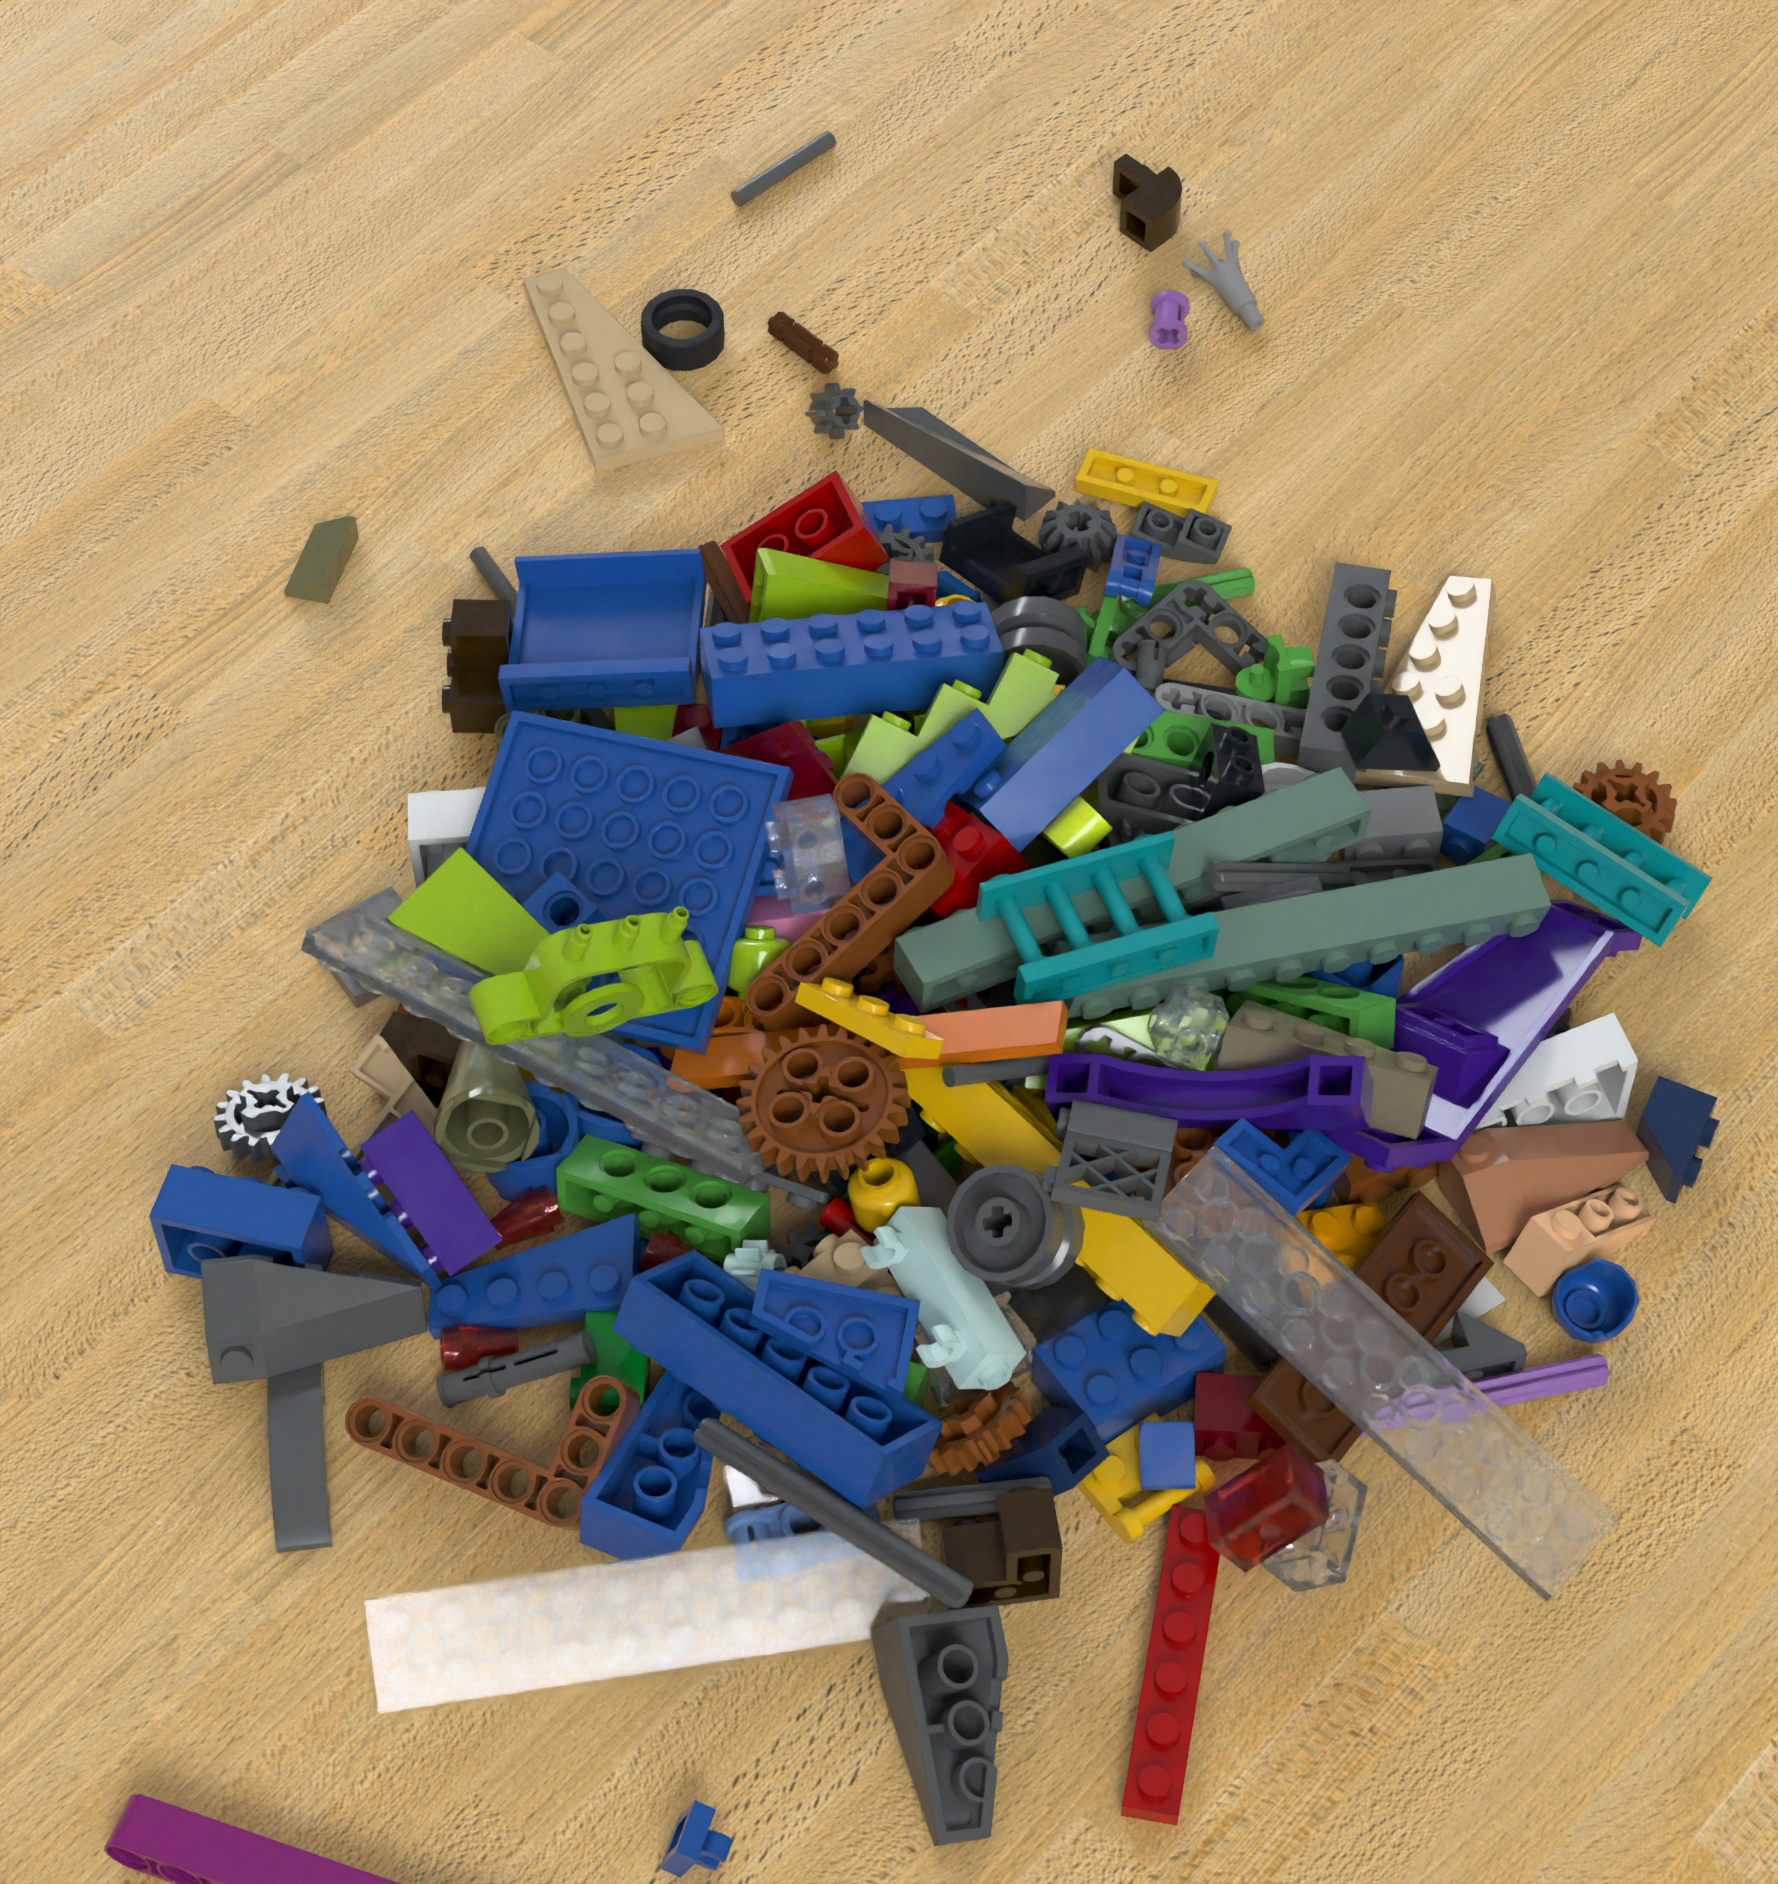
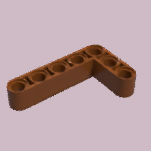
M855 772L840 779L834 788L833 800L852 830L883 860L749 985L745 995L746 1005L767 1032H780L787 1029L800 1028L815 1014V1012L795 1002L800 982L822 984L823 979L829 977L848 983L947 891L953 883L955 877L954 866L937 839L872 777L865 773ZM864 800H868V802L865 805H863L860 808H856L859 803H861ZM901 829L896 836L887 839L892 832ZM933 860L928 867L918 870L923 863ZM896 894L891 902L881 905L884 899ZM858 929L852 938L844 940L848 933ZM821 964L816 972L806 976L810 968ZM782 1000L777 1008L768 1011L774 1002Z
M606 1375L590 1379L579 1394L549 1468L403 1406L378 1398L365 1397L354 1402L347 1411L345 1426L350 1438L364 1447L548 1525L576 1531L580 1530L581 1501L638 1415L641 1403L636 1389L626 1381ZM616 1388L620 1396L619 1407L613 1414L604 1416L600 1407L601 1398L609 1389ZM382 1410L385 1415L384 1429L376 1437H372L368 1427L369 1420L375 1412ZM429 1430L433 1438L432 1448L428 1454L419 1457L415 1447L416 1439L423 1431ZM595 1439L599 1447L598 1458L591 1466L584 1467L580 1462V1449L585 1442ZM477 1450L481 1458L480 1468L475 1475L468 1478L463 1471V1461L469 1452ZM525 1470L529 1477L528 1489L524 1495L515 1498L511 1492V1479L518 1471ZM573 1490L578 1500L577 1509L572 1516L564 1519L559 1513V1500L565 1492Z

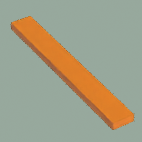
M1062 1000L913 1016L927 1023L926 1031L944 1039L939 1058H903L887 1049L886 1053L887 1056L893 1054L897 1056L900 1070L1062 1054L1069 1011ZM838 1024L826 1025L829 1036H836L842 1026ZM820 1026L806 1027L804 1029L809 1037L812 1038L817 1037ZM800 1028L779 1032L768 1031L711 1037L705 1056L675 1049L668 1083L675 1093L740 1086V1081L751 1080L748 1069L750 1063L765 1065L761 1051L763 1048L778 1053L781 1051L779 1037L784 1036L792 1044L798 1042ZM848 1030L849 1037L853 1040L858 1034ZM869 1040L870 1046L873 1045L874 1042Z

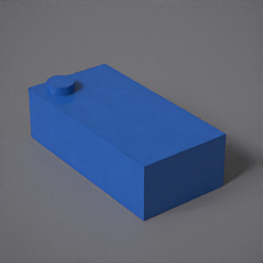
M1098 656L1004 748L964 794H957V796L983 823L1001 833L1020 853L1165 710L1125 667Z

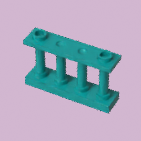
M1548 772L1543 775L1530 798L1523 794H1519L1515 798L1491 837L1516 855L1532 853L1538 869L1659 947L1665 943L1680 918L1682 917L1685 920L1688 918L1713 879Z
M1172 831L1157 835H1141L1128 843L1012 875L1000 874L989 879L987 882L979 884L976 915L979 921L1001 915L1024 965L1018 966L1014 997L1018 1005L1061 1001L1213 957L1220 927L1212 911L1197 916L1187 915L1165 871L1170 866L1175 841ZM1145 875L1168 924L1147 930L1139 928L1118 882ZM1096 888L1120 935L1119 938L1098 944L1091 942L1070 898L1071 895ZM1050 902L1072 951L1052 957L1043 956L1021 909Z

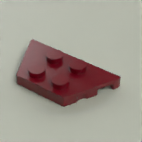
M801 721L787 722L716 751L718 753L791 768L794 778L777 831L795 829L840 812L833 800L834 788L839 782L832 773L836 766L825 752L820 751L816 747L813 736Z

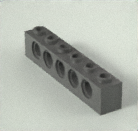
M1336 562L1300 741L1297 766L1315 773H1325L1341 767L1354 785L1356 771L1366 772V769H1356L1340 730L1368 693L1380 694L1381 681L1373 680V677L1383 678L1387 650L1378 648H1388L1392 620L1384 619V617L1393 618L1397 590L1389 589L1391 570Z

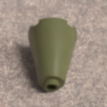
M482 1032L472 1034L460 1043L434 1123L435 1142L439 1148L441 1147L448 1154V1161L456 1167L475 1173L506 1170V1163L520 1156L521 1162L530 1157L539 1143V1116L508 1044H488Z

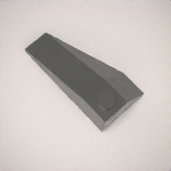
M998 1605L895 1617L872 1630V1640L881 1688L934 1847L987 1839L991 1837L997 1768L994 1765L997 1733L1002 1731L1003 1712L999 1711L1002 1681L1007 1679L1009 1664Z

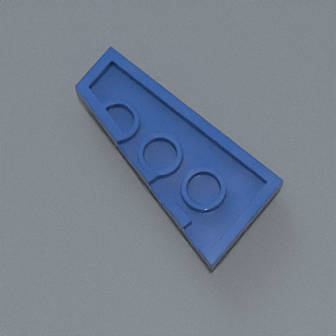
M976 708L880 786L923 827L927 826L932 830L945 816L943 811L946 807V802L953 794H964L1007 745L984 714ZM868 800L862 801L856 808L862 807ZM843 816L822 833L855 885L883 860L852 830ZM901 829L892 832L887 839L896 836Z
M635 1212L441 1280L442 1286L436 1290L430 1289L428 1331L434 1340L583 1321L585 1320L586 1311L619 1312L631 1278L639 1274L640 1222Z

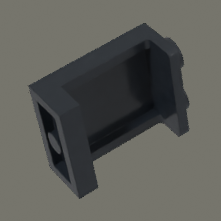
M1007 502L953 519L949 522L943 535L944 542L939 561L1003 605L1008 601L1022 597L1040 596L1060 601L1079 594L1090 554L1078 546L1050 555L1046 554L1013 530L1012 525L1017 507L1012 503Z

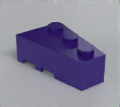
M413 1110L360 1145L366 1156L358 1161L375 1187L385 1182L396 1199L389 1203L388 1206L405 1230L413 1225L418 1229L426 1241L418 1249L435 1273L445 1268L449 1276H453L503 1241Z

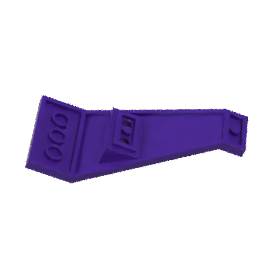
M1558 899L1550 900L1552 906L1539 924L1538 929L1522 937H1512L1510 933L1494 936L1482 944L1469 947L1396 999L1394 1048L1388 1050L1415 1053L1425 1057L1428 1060V1064L1439 1067L1425 1126L1417 1140L1370 1127V1130L1318 1131L1347 1153H1354L1364 1158V1165L1380 1172L1391 1173L1395 1171L1396 1167L1402 1166L1426 1168L1428 1163L1451 1160L1606 957H1616L1618 951L1639 950L1642 935L1616 919L1569 900ZM1289 1129V1130H1291V1131H1294V1132H1297V1133H1301V1134L1305 1131V1130Z

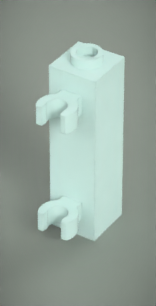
M900 1206L886 1226L875 1229L874 1234L877 1237L874 1240L875 1246H863L859 1250L869 1268L882 1269L888 1267L905 1298L921 1301L917 1319L932 1344L919 1345L916 1350L926 1367L938 1368L945 1365L958 1389H998L1009 1381L1012 1371L1026 1355L1024 1348L984 1281L964 1270L951 1252L946 1232L947 1219L940 1207Z

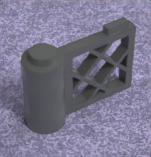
M1073 1099L1071 1109L1064 1107L1060 1109L1055 1138L1064 1140L1058 1167L1047 1165L1041 1190L1052 1193L1050 1201L1158 1223L1178 1120ZM1076 1153L1096 1157L1097 1160L1086 1162ZM1136 1165L1153 1170L1139 1173L1132 1166ZM1114 1172L1121 1179L1110 1182L1103 1174ZM1084 1180L1091 1187L1084 1188L1070 1184ZM1137 1191L1147 1200L1128 1197L1126 1194Z

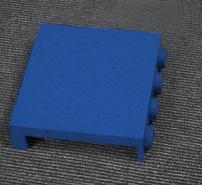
M701 548L515 557L514 562L519 579L514 626L508 665H500L498 676L506 712H512V710L539 711L695 704L700 660V628H703L707 586Z

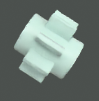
M743 1240L742 1248H736L735 1253H729L726 1256L723 1270L756 1292L761 1268L783 1272L787 1269L782 1254H777L775 1249H769L768 1240Z

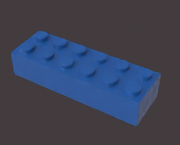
M964 600L956 602L954 605L928 607L925 605H912L906 609L891 611L866 609L858 614L833 616L822 613L803 619L784 620L781 618H769L759 623L748 624L723 622L713 627L700 628L701 674L713 728L883 713L885 711L925 709L930 707L940 685L945 683L952 687L955 680L961 681L982 692L978 701L987 703L1003 671L1004 651L986 602L977 603Z
M692 1250L631 1278L612 1330L627 1340L634 1350L648 1355L669 1370L676 1380L690 1385L708 1398L715 1408L730 1414L750 1428L758 1439L772 1444L789 1456L800 1469L814 1474L835 1489L843 1500L864 1509L922 1475L943 1423L905 1396H903L901 1404L749 1325L756 1292L702 1254Z

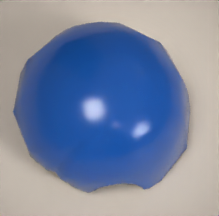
M1593 1258L1585 1264L1565 1272L1557 1281V1286L1553 1290L1551 1297L1555 1321L1572 1339L1592 1344L1608 1341L1620 1334L1633 1320L1639 1304L1636 1283L1622 1266L1602 1258Z

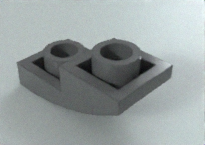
M1144 501L1129 536L1162 544L1160 556L1192 563L1217 564L1233 526L1192 508L1185 519Z

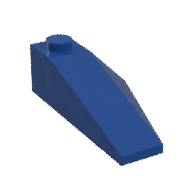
M308 1091L302 1095L270 1146L281 1162L273 1170L286 1189L300 1187L321 1196L325 1215L432 1290L442 1286L443 1284L311 1093Z
M669 1370L665 1371L581 1501L580 1543L627 1563L680 1551L705 1510L714 1455L695 1444L693 1435L705 1417L715 1418L720 1421L721 1411L715 1408L708 1398L690 1385L676 1380Z

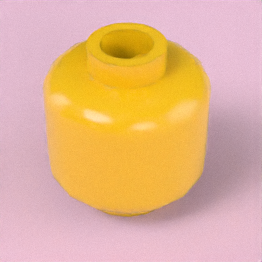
M877 1157L868 1160V1171L865 1172L857 1167L849 1179L847 1190L856 1222L865 1231L874 1234L877 1227L886 1226L900 1206L921 1207L912 1170L904 1162L895 1158L881 1159Z

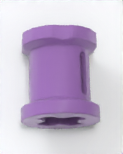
M1169 290L1157 293L1152 298L1150 304L1154 322L1150 325L1149 340L1160 349H1177L1182 347L1187 342V326L1184 324V321L1190 310L1189 299L1178 291Z

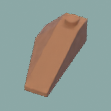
M1625 1120L1486 1128L1471 1133L1451 1160L1439 1161V1188L1485 1254H1489L1514 1245L1532 1216L1578 1200L1595 1188L1606 1189L1649 1159V1151Z

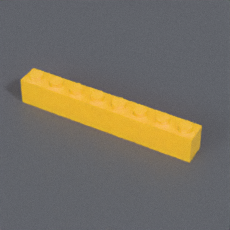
M954 1065L900 1070L905 1072L910 1100L912 1098L923 1108L919 1113L920 1117L938 1132L944 1133L947 1131L956 1139L957 1143L953 1146L954 1149L971 1164L978 1166L981 1163L985 1168L994 1164L1018 1165L1045 1174L1047 1165L1058 1167L1064 1142L1061 1139H1056L1055 1133L999 1081L947 1087L943 1082L942 1073L945 1067ZM1084 1180L1070 1184L1084 1188L1091 1187ZM1081 1207L1085 1229L1083 1246L1075 1263L1081 1267L1087 1264L1099 1275L1095 1283L1108 1296L1116 1301H1121L1123 1298L1135 1310L1131 1315L1132 1319L1146 1332L1153 1336L1162 1333L1181 1337L1220 1288L1149 1221Z

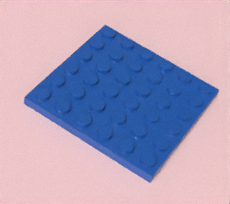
M512 710L465 851L521 906L559 870L601 911L608 921L623 919L629 915L639 916L660 912L670 914L675 907L682 906L686 908L689 912V918L681 937L683 941L695 940L701 944L719 987L718 993L712 999L699 1006L630 1019L605 1033L705 1056L730 979L733 947L737 939L744 935L745 926L752 910L794 774L790 767ZM579 911L567 914L562 920L561 926L572 924L577 919ZM430 952L419 985L428 992L470 1001L468 997L469 990L485 979ZM635 966V967L625 968V969H622V970H628V969H633V968H638V967ZM618 972L591 976L593 980L586 986L585 993L605 985L622 983ZM617 1003L607 1004L594 1009L587 1016H595L609 1011Z

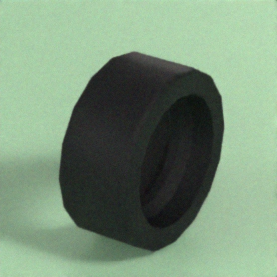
M674 289L663 292L651 299L642 311V346L666 369L691 371L705 367L717 359L724 348L723 311L716 300L708 294L697 290ZM677 321H693L708 328L700 335L689 339H673L663 336L658 332L667 324Z

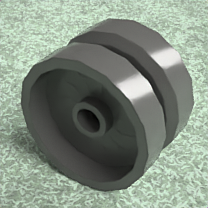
M1045 596L1022 597L1004 603L991 613L1004 651L1003 669L1012 653L1016 652L1023 656L1025 650L1029 649L1052 661L1049 669L1059 674L1055 684L1065 685L1066 689L1087 668V625L1080 613L1065 602Z
M994 1164L975 1171L958 1187L948 1208L946 1232L950 1249L963 1269L981 1280L1000 1283L1013 1288L1036 1290L1057 1282L1073 1267L1083 1246L1085 1223L1081 1207L1050 1201L1052 1193L1041 1190L1045 1175L1043 1173L1031 1171L1018 1165Z

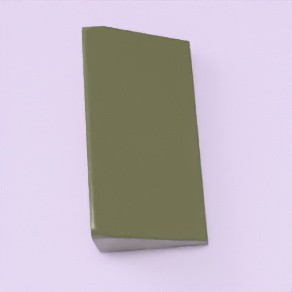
M346 516L314 525L284 590L285 596L329 604L359 538L355 517Z

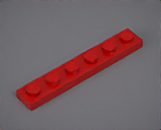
M1172 1505L1121 1816L1178 1825L1226 1513Z

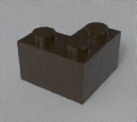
M454 599L451 618L443 619L442 642L443 646L451 647L447 653V675L452 677L451 685H443L442 711L443 713H450L453 733L495 734L496 722L501 716L508 713L505 709L498 676L500 665H508L514 626L511 600Z
M434 997L423 1017L418 1015L411 1017L394 1011L380 1036L384 1038L434 1107L439 1109L460 1043L466 1037L482 1031L471 1007L460 1002L450 1003Z
M1021 1486L1013 1488L1007 1493L996 1494L995 1521L980 1522L974 1519H967L956 1522L950 1527L941 1528L942 1563L973 1584L972 1593L962 1608L950 1607V1610L991 1605L1002 1606L1059 1598L1063 1547L1051 1487L1036 1489L1031 1486Z

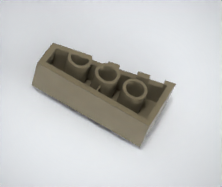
M1246 1000L1227 1023L1216 1071H1243L1268 1068L1291 1063L1308 1056H1364L1373 1079L1370 1127L1417 1140L1424 1128L1439 1067L1428 1064V1060L1425 1057L1405 1051L1394 1052L1377 1046L1368 1040L1343 1034L1250 1000Z

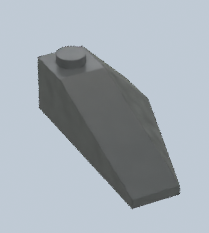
M257 1254L201 1260L205 1333L213 1384L267 1379L316 1363L427 1332L421 1281L360 1271L353 1276L322 1271L323 1265L306 1262L304 1268L273 1263V1257Z

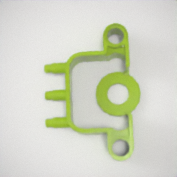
M678 906L670 914L660 912L639 916L629 915L623 919L589 925L580 924L577 927L561 930L548 936L536 946L523 971L487 978L469 990L468 997L485 1041L491 1045H500L563 1032L576 1037L592 1036L618 1027L630 1019L692 1008L709 1001L718 993L719 987L701 944L695 940L683 941L681 937L687 926L688 910ZM635 966L638 967V968H633V969H628V970H622V969H625V968H630V967H635ZM618 972L622 983H613L595 988L577 997L564 1010L555 1011L554 1002L563 988L570 983L586 977ZM617 1003L609 1011L595 1016H587L594 1009L607 1004Z

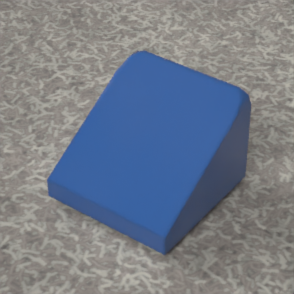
M1193 1422L1140 1423L1138 1455L1141 1490L1195 1489V1435Z

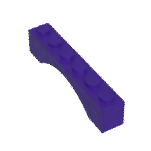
M1055 1054L1049 1057L1045 1104L1056 1123H1058L1061 1107L1071 1109L1073 1099L1178 1120L1177 1128L1230 1129L1237 1121L1244 1118L1257 1129L1370 1130L1373 1079L1364 1056H1308L1291 1063L1268 1068L1243 1071H1192L1154 1067L1124 1061L1103 1054Z

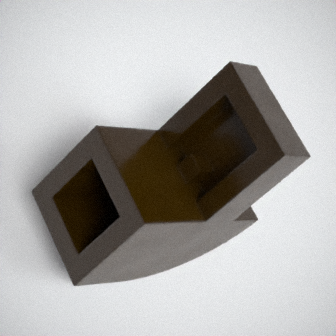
M1124 154L1114 161L1112 193L1121 199L1119 231L1151 253L1168 241L1179 227L1182 197L1181 180L1177 173L1169 166L1160 173L1155 174L1149 167L1139 163L1128 154Z

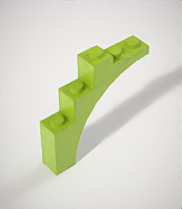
M1026 649L1023 656L1016 652L1010 655L986 704L978 701L982 692L961 681L955 680L952 687L945 683L940 685L916 735L908 732L911 723L890 712L885 711L882 718L871 715L838 781L848 774L859 772L869 775L879 785L885 783L909 764L919 753L925 751L952 729L957 722L963 720L976 708L984 714L1001 738L1018 736L1064 691V689H1061L1058 696L1051 693L1059 674L1049 669L1052 664L1051 660L1032 650ZM1139 736L1121 753L1122 755L1131 754ZM837 812L819 819L818 822L831 827L843 815L841 812Z

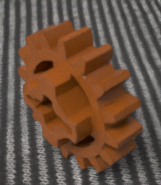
M1622 760L1616 761L1614 769H1609L1603 762L1597 763L1595 774L1587 770L1582 772L1580 783H1574L1573 789L1654 841L1663 844L1665 833H1671L1677 799L1670 798L1672 789L1670 784H1657L1659 772L1653 771L1645 775L1641 773L1642 763L1638 762L1633 766L1632 770L1625 769Z
M1009 1381L998 1389H974L969 1394L964 1390L950 1398L948 1407H941L938 1410L941 1415L936 1417V1419L943 1423V1427L927 1463L938 1475L948 1471L950 1476H955L962 1468L966 1467L971 1472L978 1463L983 1462L986 1466L1001 1457V1450H1009L1012 1447L1010 1440L1024 1435L1026 1431L1022 1425L1032 1421V1416L1029 1413L1032 1408L1020 1388H1016L1013 1382Z

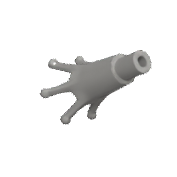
M1230 231L1224 232L1226 261L1217 259L1207 246L1206 241H1200L1199 247L1204 251L1213 267L1211 272L1189 260H1185L1182 263L1183 267L1192 269L1191 276L1199 277L1216 288L1235 315L1243 318L1250 331L1261 328L1265 320L1256 308L1257 301L1242 275L1238 257L1239 241L1234 240L1231 242L1232 233Z

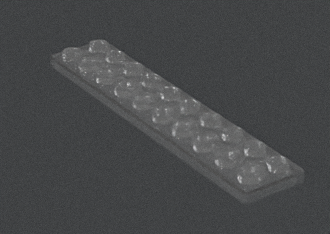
M359 908L315 927L305 934L300 950L317 958V962L322 967L331 971L343 972L360 981V985L365 990L375 994H384L403 1004L407 1012L418 1017H428L447 1027L448 1033L461 1040L473 1041L490 1050L491 1055L497 1060L508 1064H516L532 1072L535 1078L542 1084L550 1087H560L579 1097V1101L584 1106L597 1111H605L622 1120L629 1130L638 1134L650 1135L664 1142L676 1155L689 1159L694 1158L713 1168L714 1173L723 1180L745 1185L772 1165L764 1166L759 1151H750L746 1135H743L739 1123L740 1114L737 1106L599 1034L576 1037L563 1032L500 1045L488 1044L477 1021L468 992L474 985L490 977Z
M1216 1145L1163 1198L1158 1223L1146 1220L1141 1222L1147 1230L1192 1272L1205 1281L1222 1300L1545 1601L1554 1597L1620 1520Z
M917 1516L878 1522L923 1551L920 1523ZM829 1529L364 1599L378 1713L872 1639V1630L895 1617L932 1613L928 1592Z

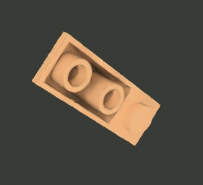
M1620 1183L1532 1216L1503 1263L1538 1297H1542L1553 1292L1557 1286V1281L1565 1272L1581 1266L1593 1258L1606 1259L1655 1223L1658 1217L1644 1204L1642 1198L1636 1192Z

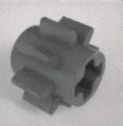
M826 383L824 387L825 393H810L813 401L810 404L809 411L805 412V416L810 417L816 425L813 431L815 434H826L829 432L830 439H844V429L858 430L860 428L857 421L864 407L860 406L854 397L856 392L854 388L841 390L839 383Z

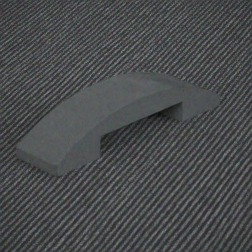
M324 1362L268 1378L269 1463L277 1553L332 1547L331 1508L327 1489L324 1404H326Z

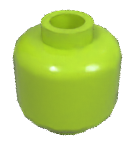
M745 926V935L737 939L733 947L730 979L728 982V986L731 989L738 991L739 999L746 1000L745 995L749 985L791 946L790 941L783 937L775 936V927Z

